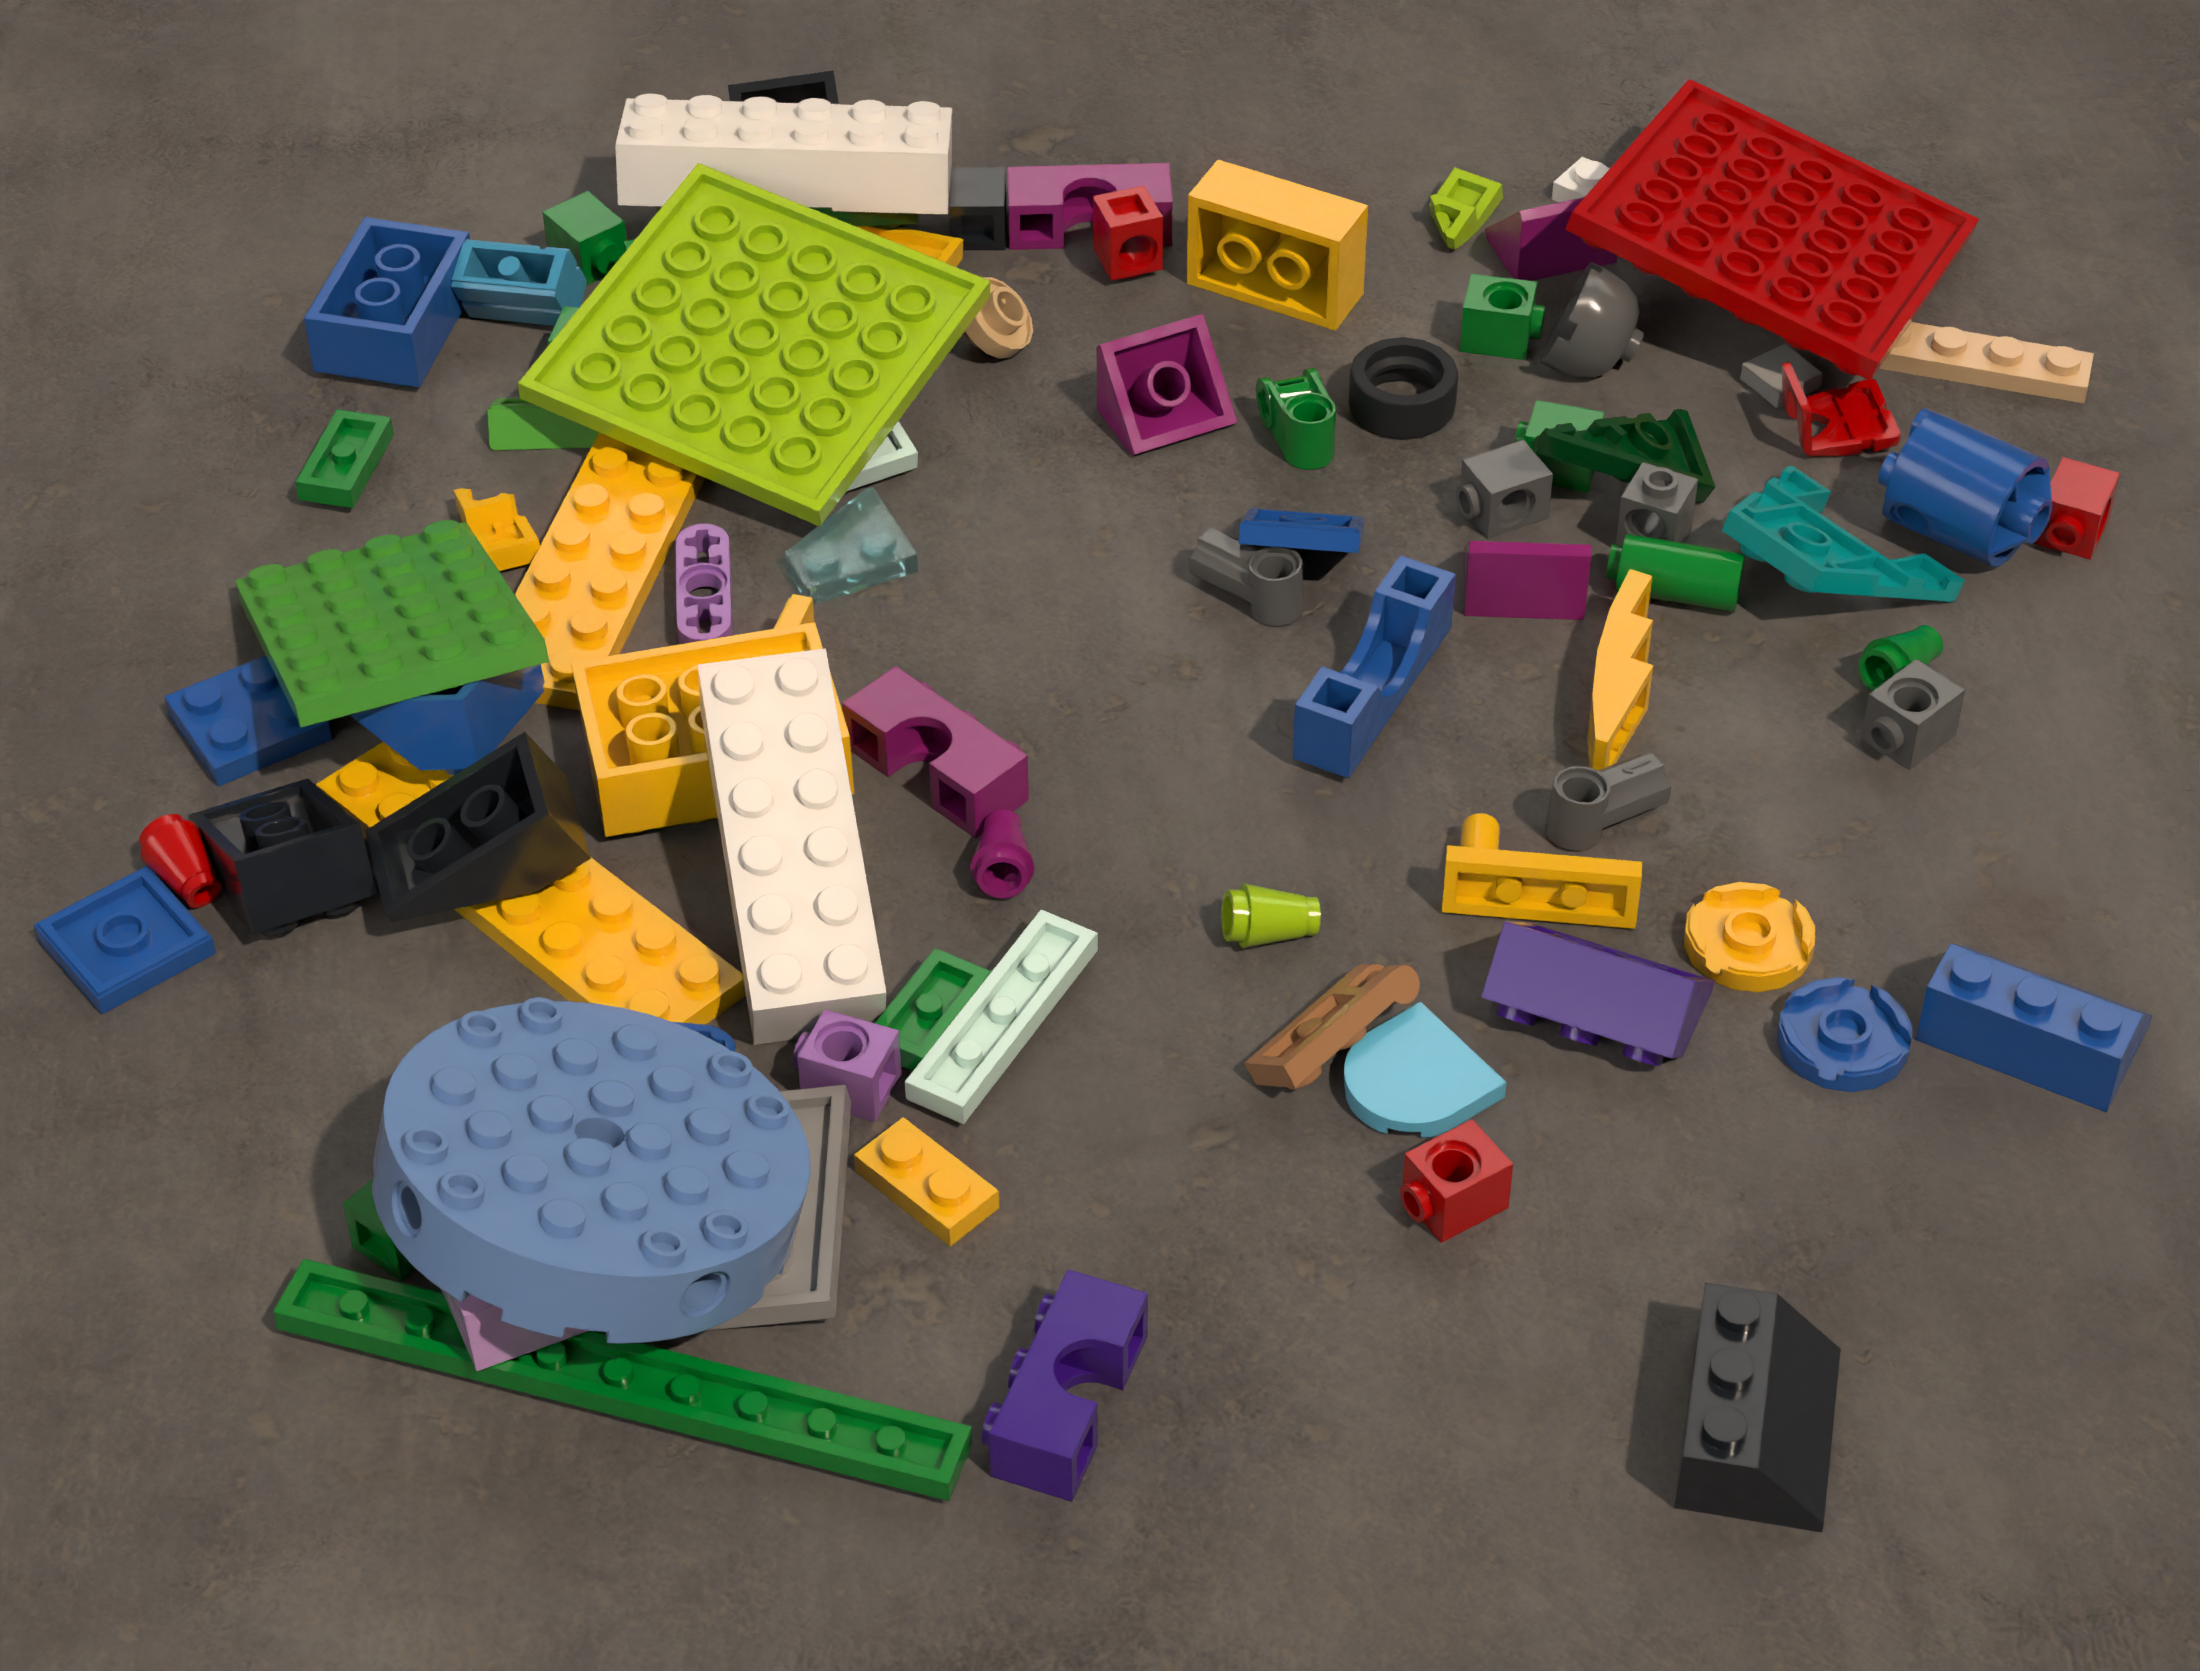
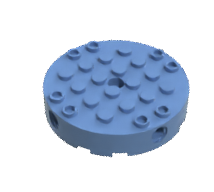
M535 997L526 1000L524 1003L469 1012L462 1018L454 1020L430 1033L404 1056L392 1074L385 1094L373 1159L374 1178L372 1195L385 1231L397 1249L427 1279L462 1302L471 1294L482 1301L503 1309L501 1321L563 1338L565 1327L589 1331L606 1332L607 1343H645L683 1337L721 1325L740 1315L762 1298L765 1286L777 1273L780 1275L783 1273L790 1257L810 1179V1153L807 1138L792 1107L779 1090L760 1071L752 1066L751 1061L746 1056L733 1052L694 1030L650 1014L596 1003L553 1001L547 998Z

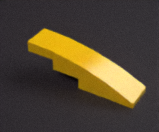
M1632 569L1629 570L1610 607L1597 649L1587 736L1589 768L1597 771L1617 763L1648 710L1653 665L1648 664L1653 620L1647 618L1652 576Z

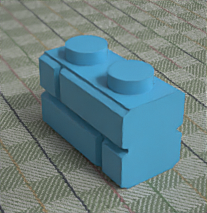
M466 239L460 250L451 279V287L458 299L462 300V305L471 318L555 326L564 306L580 308L587 280L580 267L577 266V262L570 249L555 247L541 249L540 246Z

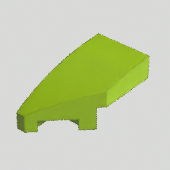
M1454 167L1437 194L1430 195V215L1448 248L1456 250L1462 246L1487 221L1503 199L1501 183Z

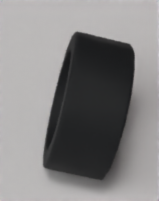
M1407 337L1382 339L1366 346L1354 357L1350 370L1348 403L1353 417L1366 429L1379 435L1393 438L1424 437L1441 430L1453 418L1456 407L1458 370L1455 361L1441 347L1421 339ZM1404 380L1417 382L1429 387L1431 390L1421 394L1399 395L1388 393L1376 386L1384 382Z

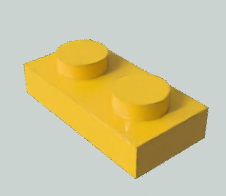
M904 1117L854 1154L855 1172L950 1247L999 1209V1190Z

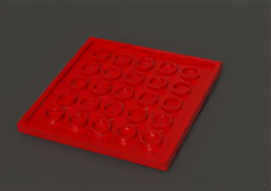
M1688 79L1571 213L1565 230L1581 237L1590 247L1607 250L1631 262L1637 270L1643 273L1657 275L1680 286L1691 297L1708 300L1732 312L1738 320L1747 324L1758 325L1782 337L1786 343L1794 348L1809 350L1833 362L1841 371L1850 375H1859L1871 381L1971 238L1979 218L1694 80Z

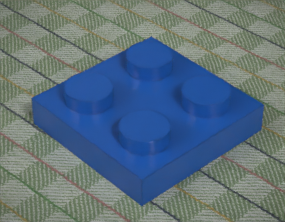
M266 656L254 659L246 664L164 696L168 715L218 787L332 740L328 721L300 727Z

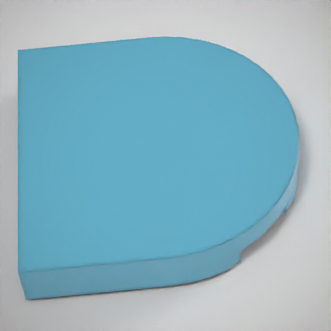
M1421 1002L1368 1031L1360 1041L1352 1045L1344 1064L1345 1097L1349 1107L1362 1122L1383 1133H1388L1389 1129L1404 1132H1421L1420 1137L1440 1135L1504 1099L1506 1094L1507 1082Z

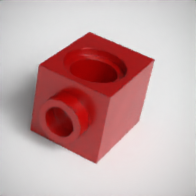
M1145 185L1093 196V250L1111 281L1133 278L1140 274L1163 270V216Z
M2062 457L2051 480L2052 512L2043 533L2034 544L2091 560L2110 519L2120 473Z
M1471 1119L1405 1153L1403 1182L1400 1187L1402 1204L1414 1221L1417 1223L1423 1222L1442 1243L1509 1208L1513 1163L1477 1123Z

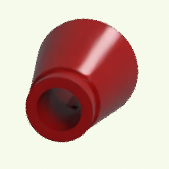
M167 814L155 819L144 828L139 837V845L142 848L140 853L141 860L184 899L191 908L204 907L219 896L222 884L217 878L198 827L194 822L185 820L179 814Z

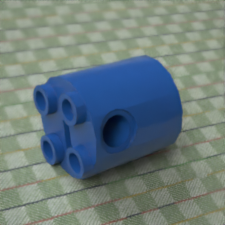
M1926 408L1920 410L1914 418L1909 438L1900 453L1891 452L1884 460L1878 475V483L1887 487L1882 508L1883 516L1894 523L1990 566L2000 567L2010 560L2023 543L2033 544L2037 541L2046 528L2052 512L2050 468L2047 459Z

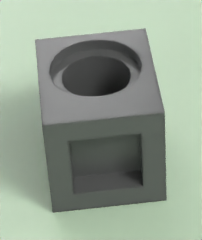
M1524 440L1463 459L1460 486L1456 489L1458 507L1462 515L1466 519H1472L1487 539L1548 519L1553 473Z
M1642 462L1621 496L1616 544L1623 545L1626 534L1685 543L1692 530L1698 479L1674 472L1668 468Z
M1915 659L1869 694L1861 739L1880 753L1887 755L1910 770L1956 735L1965 689Z

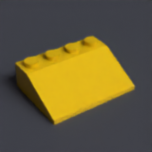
M815 622L571 662L592 778L605 837L626 833H639L649 829L684 823H697L707 819L718 818L699 702L698 664L823 649ZM831 676L851 794H855L850 735Z

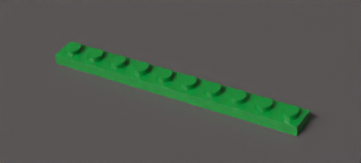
M304 1258L273 1311L277 1330L946 1501L951 1499L973 1444L972 1426L642 1343H607L606 1334L594 1331L581 1333L476 1371L443 1293Z

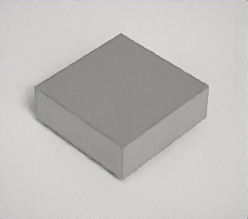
M1785 343L1743 363L1740 379L1778 409L1783 406L1782 363H1791L1805 395L1820 389L1823 373Z

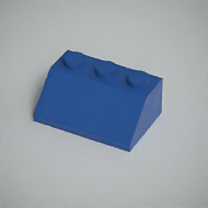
M541 664L354 713L350 716L419 770H445L447 774L455 775L493 752L544 692L543 685L545 683Z
M1950 943L1926 988L1916 1041L2107 1113L2150 1026L2153 1015L1967 946Z

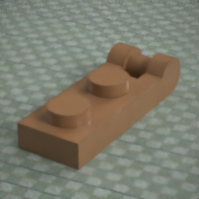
M1360 964L1353 968L1244 1063L1255 1084L1287 1087L1293 1090L1313 1082L1322 1073L1321 1066L1337 1051L1348 1048L1360 1041L1367 1033L1366 1026L1391 1004L1404 1005L1415 1000L1420 989V979L1417 972L1408 965H1388L1384 967L1380 964Z

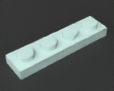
M1040 910L906 1079V1099L964 1124L1098 951V933Z

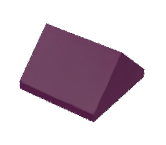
M1583 198L1521 210L1485 228L1488 242L1513 279L1534 281L1585 270L1590 262L1599 266L1617 263L1618 256L1607 250L1590 247L1581 237L1565 230L1572 211Z
M1203 314L1096 346L1097 410L1131 456L1238 423Z
M1469 541L1464 547L1463 558L1464 616L1584 620L1592 545Z

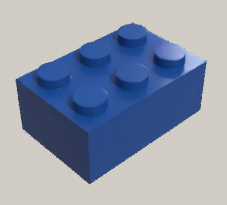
M364 217L304 317L313 370L343 377L421 387L464 309L462 300L458 299L451 287V279L462 244L466 239L470 240L469 232Z

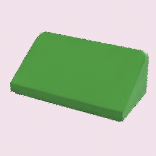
M520 397L496 398L487 409L489 444L493 450L591 448L599 434L595 430L522 400Z

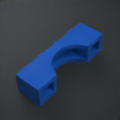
M1401 555L1374 592L1366 626L1347 665L1341 672L1322 666L1296 702L1294 711L1293 759L1348 779L1350 778L1452 628L1455 573Z

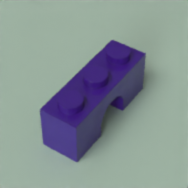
M1068 1269L1056 1295L1047 1293L1043 1297L1035 1320L1034 1332L1036 1336L1030 1349L1020 1347L1017 1351L1009 1373L1008 1387L1010 1390L1003 1404L994 1402L991 1405L984 1421L981 1441L982 1444L989 1446L990 1477L1072 1502L1098 1447V1402L1073 1395L1066 1390L1082 1383H1100L1124 1390L1148 1337V1293Z

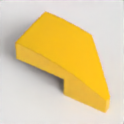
M460 488L453 490L462 522H467L499 571L532 562L540 547L539 539L526 517L518 515L514 494L500 493L495 497L473 500L471 489Z

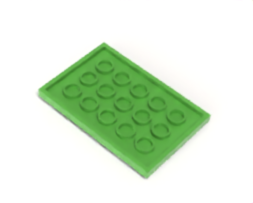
M454 520L437 521L424 527L422 533L400 538L398 535L378 536L367 541L363 548L343 553L337 549L323 550L310 555L307 558V562L283 567L279 564L263 565L251 570L248 573V577L235 580L240 603L300 727L549 662L544 637L467 522L458 523Z

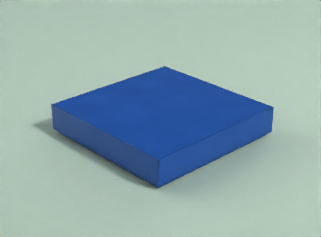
M1250 508L1240 522L1238 544L1359 553L1363 541L1365 519H1362V516Z
M148 866L133 872L33 925L39 943L101 1015L216 954L211 935Z

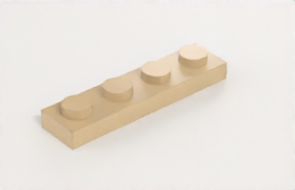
M1911 322L1879 369L2085 403L2094 353L2075 350L2067 346L2055 347L2020 341L2008 336L1997 337L1967 332L1955 327H1938Z

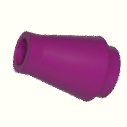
M1005 809L993 811L986 817L984 831L970 865L971 875L980 889L987 895L995 898H1010L1018 895L1031 881L1035 870L1031 853L1022 832L1021 819L1013 811Z

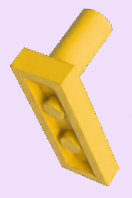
M1484 813L1470 815L1464 820L1460 846L1447 845L1442 912L1636 929L1642 881V862L1499 850V823L1494 817Z

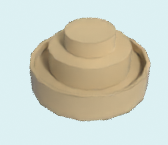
M984 277V279L990 281V298L963 334L969 343L980 348L986 354L999 359L1011 358L1030 343L1033 334L1032 318L1025 303L1012 288L995 278Z

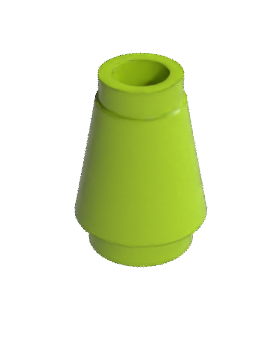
M1242 883L1239 890L1227 889L1224 893L1221 908L1223 936L1226 941L1239 942L1241 948L1304 936H1316L1319 932L1321 911L1317 897H1305L1300 894Z

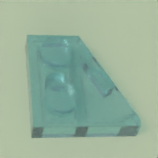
M873 487L864 489L826 519L821 526L816 527L785 552L786 571L801 595L813 598V605L918 572L916 551Z

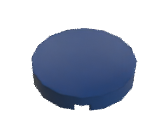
M1841 977L1815 980L1793 991L1785 1002V1007L1780 1013L1776 1042L1784 1061L1800 1077L1823 1088L1856 1092L1876 1089L1896 1078L1908 1061L1912 1038V1024L1904 1007L1887 991L1872 984L1870 991L1862 987H1855L1854 979Z

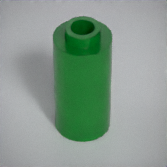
M1626 534L1623 545L1612 544L1606 579L1617 581L1616 593H1618L1629 570L1632 569L1652 576L1650 598L1735 612L1742 581L1745 554Z

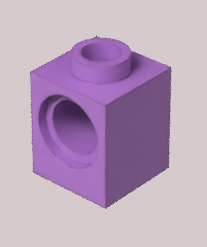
M824 1009L812 1032H804L798 1039L794 1050L792 1067L793 1070L799 1072L800 1089L846 1085L851 1099V1115L876 1122L902 1075L899 1030Z

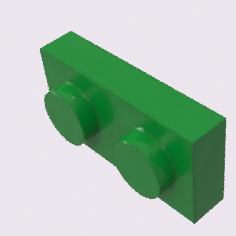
M337 409L295 481L298 499L354 508L394 436L391 417Z
M934 948L875 1022V1024L899 1030L902 1067L914 1071L992 971Z

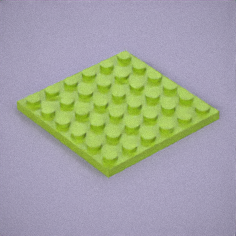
M697 163L518 382L519 395L522 400L812 524L821 526L990 298V281Z

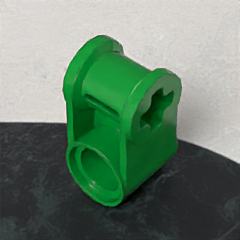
M1308 368L1303 370L1301 376L1271 381L1269 377L1258 378L1255 391L1260 418L1264 426L1272 433L1284 455V459L1290 465L1306 470L1319 469L1332 462L1335 456L1336 407L1326 392L1318 371L1315 368Z

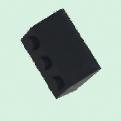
M1705 1282L1696 1334L1674 1508L1822 1533L1841 1349L1777 1293Z

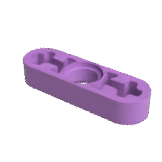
M705 523L689 526L682 530L676 538V610L679 644L733 636L729 537L724 529L713 524ZM709 552V563H698V553ZM701 587H713L719 590L716 594L706 597H697L690 594L692 590ZM711 620L710 632L700 633L699 621Z

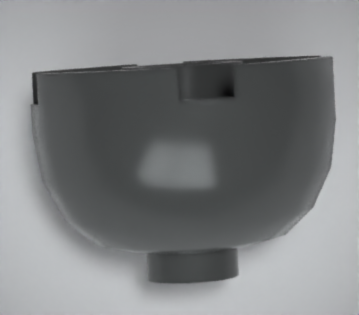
M1590 262L1573 288L1580 293L1575 292L1568 305L1564 304L1547 339L1541 355L1543 358L1540 361L1541 364L1574 378H1596L1607 373L1619 358L1629 363L1644 335V332L1635 328L1640 310L1634 292L1616 274Z

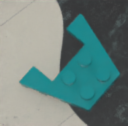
M1787 466L1783 469L1779 479L1773 477L1767 481L1761 494L1754 491L1729 511L1721 530L1740 543V550L1745 555L1761 562H1768L1785 574L1784 579L1789 585L1803 592L1953 602L1957 600L1965 582L1963 578L1925 553L1891 560L1887 559L1820 514L1819 512H1823L1831 491L1794 466Z

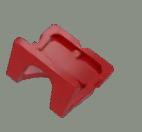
M1782 363V403L1789 417L1797 419L1799 442L1807 456L1862 454V449L1872 448L1873 452L1897 446L1900 443L1901 432L1891 411L1886 409V400L1876 380L1871 379L1869 381L1866 379L1850 383L1846 388L1838 390L1836 387L1806 397L1791 363ZM1811 420L1826 424V428L1812 438Z

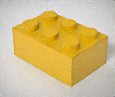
M1217 160L1188 195L1187 284L1336 331L1364 294L1368 205Z

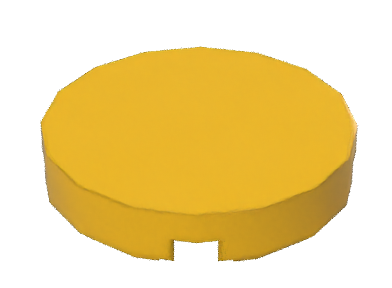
M1736 882L1714 887L1704 893L1703 901L1696 904V906L1692 905L1686 917L1684 949L1692 965L1707 978L1715 980L1716 983L1733 990L1764 992L1783 988L1803 975L1813 957L1815 924L1807 909L1796 899H1794L1792 905L1788 900L1779 897L1780 890L1766 884Z

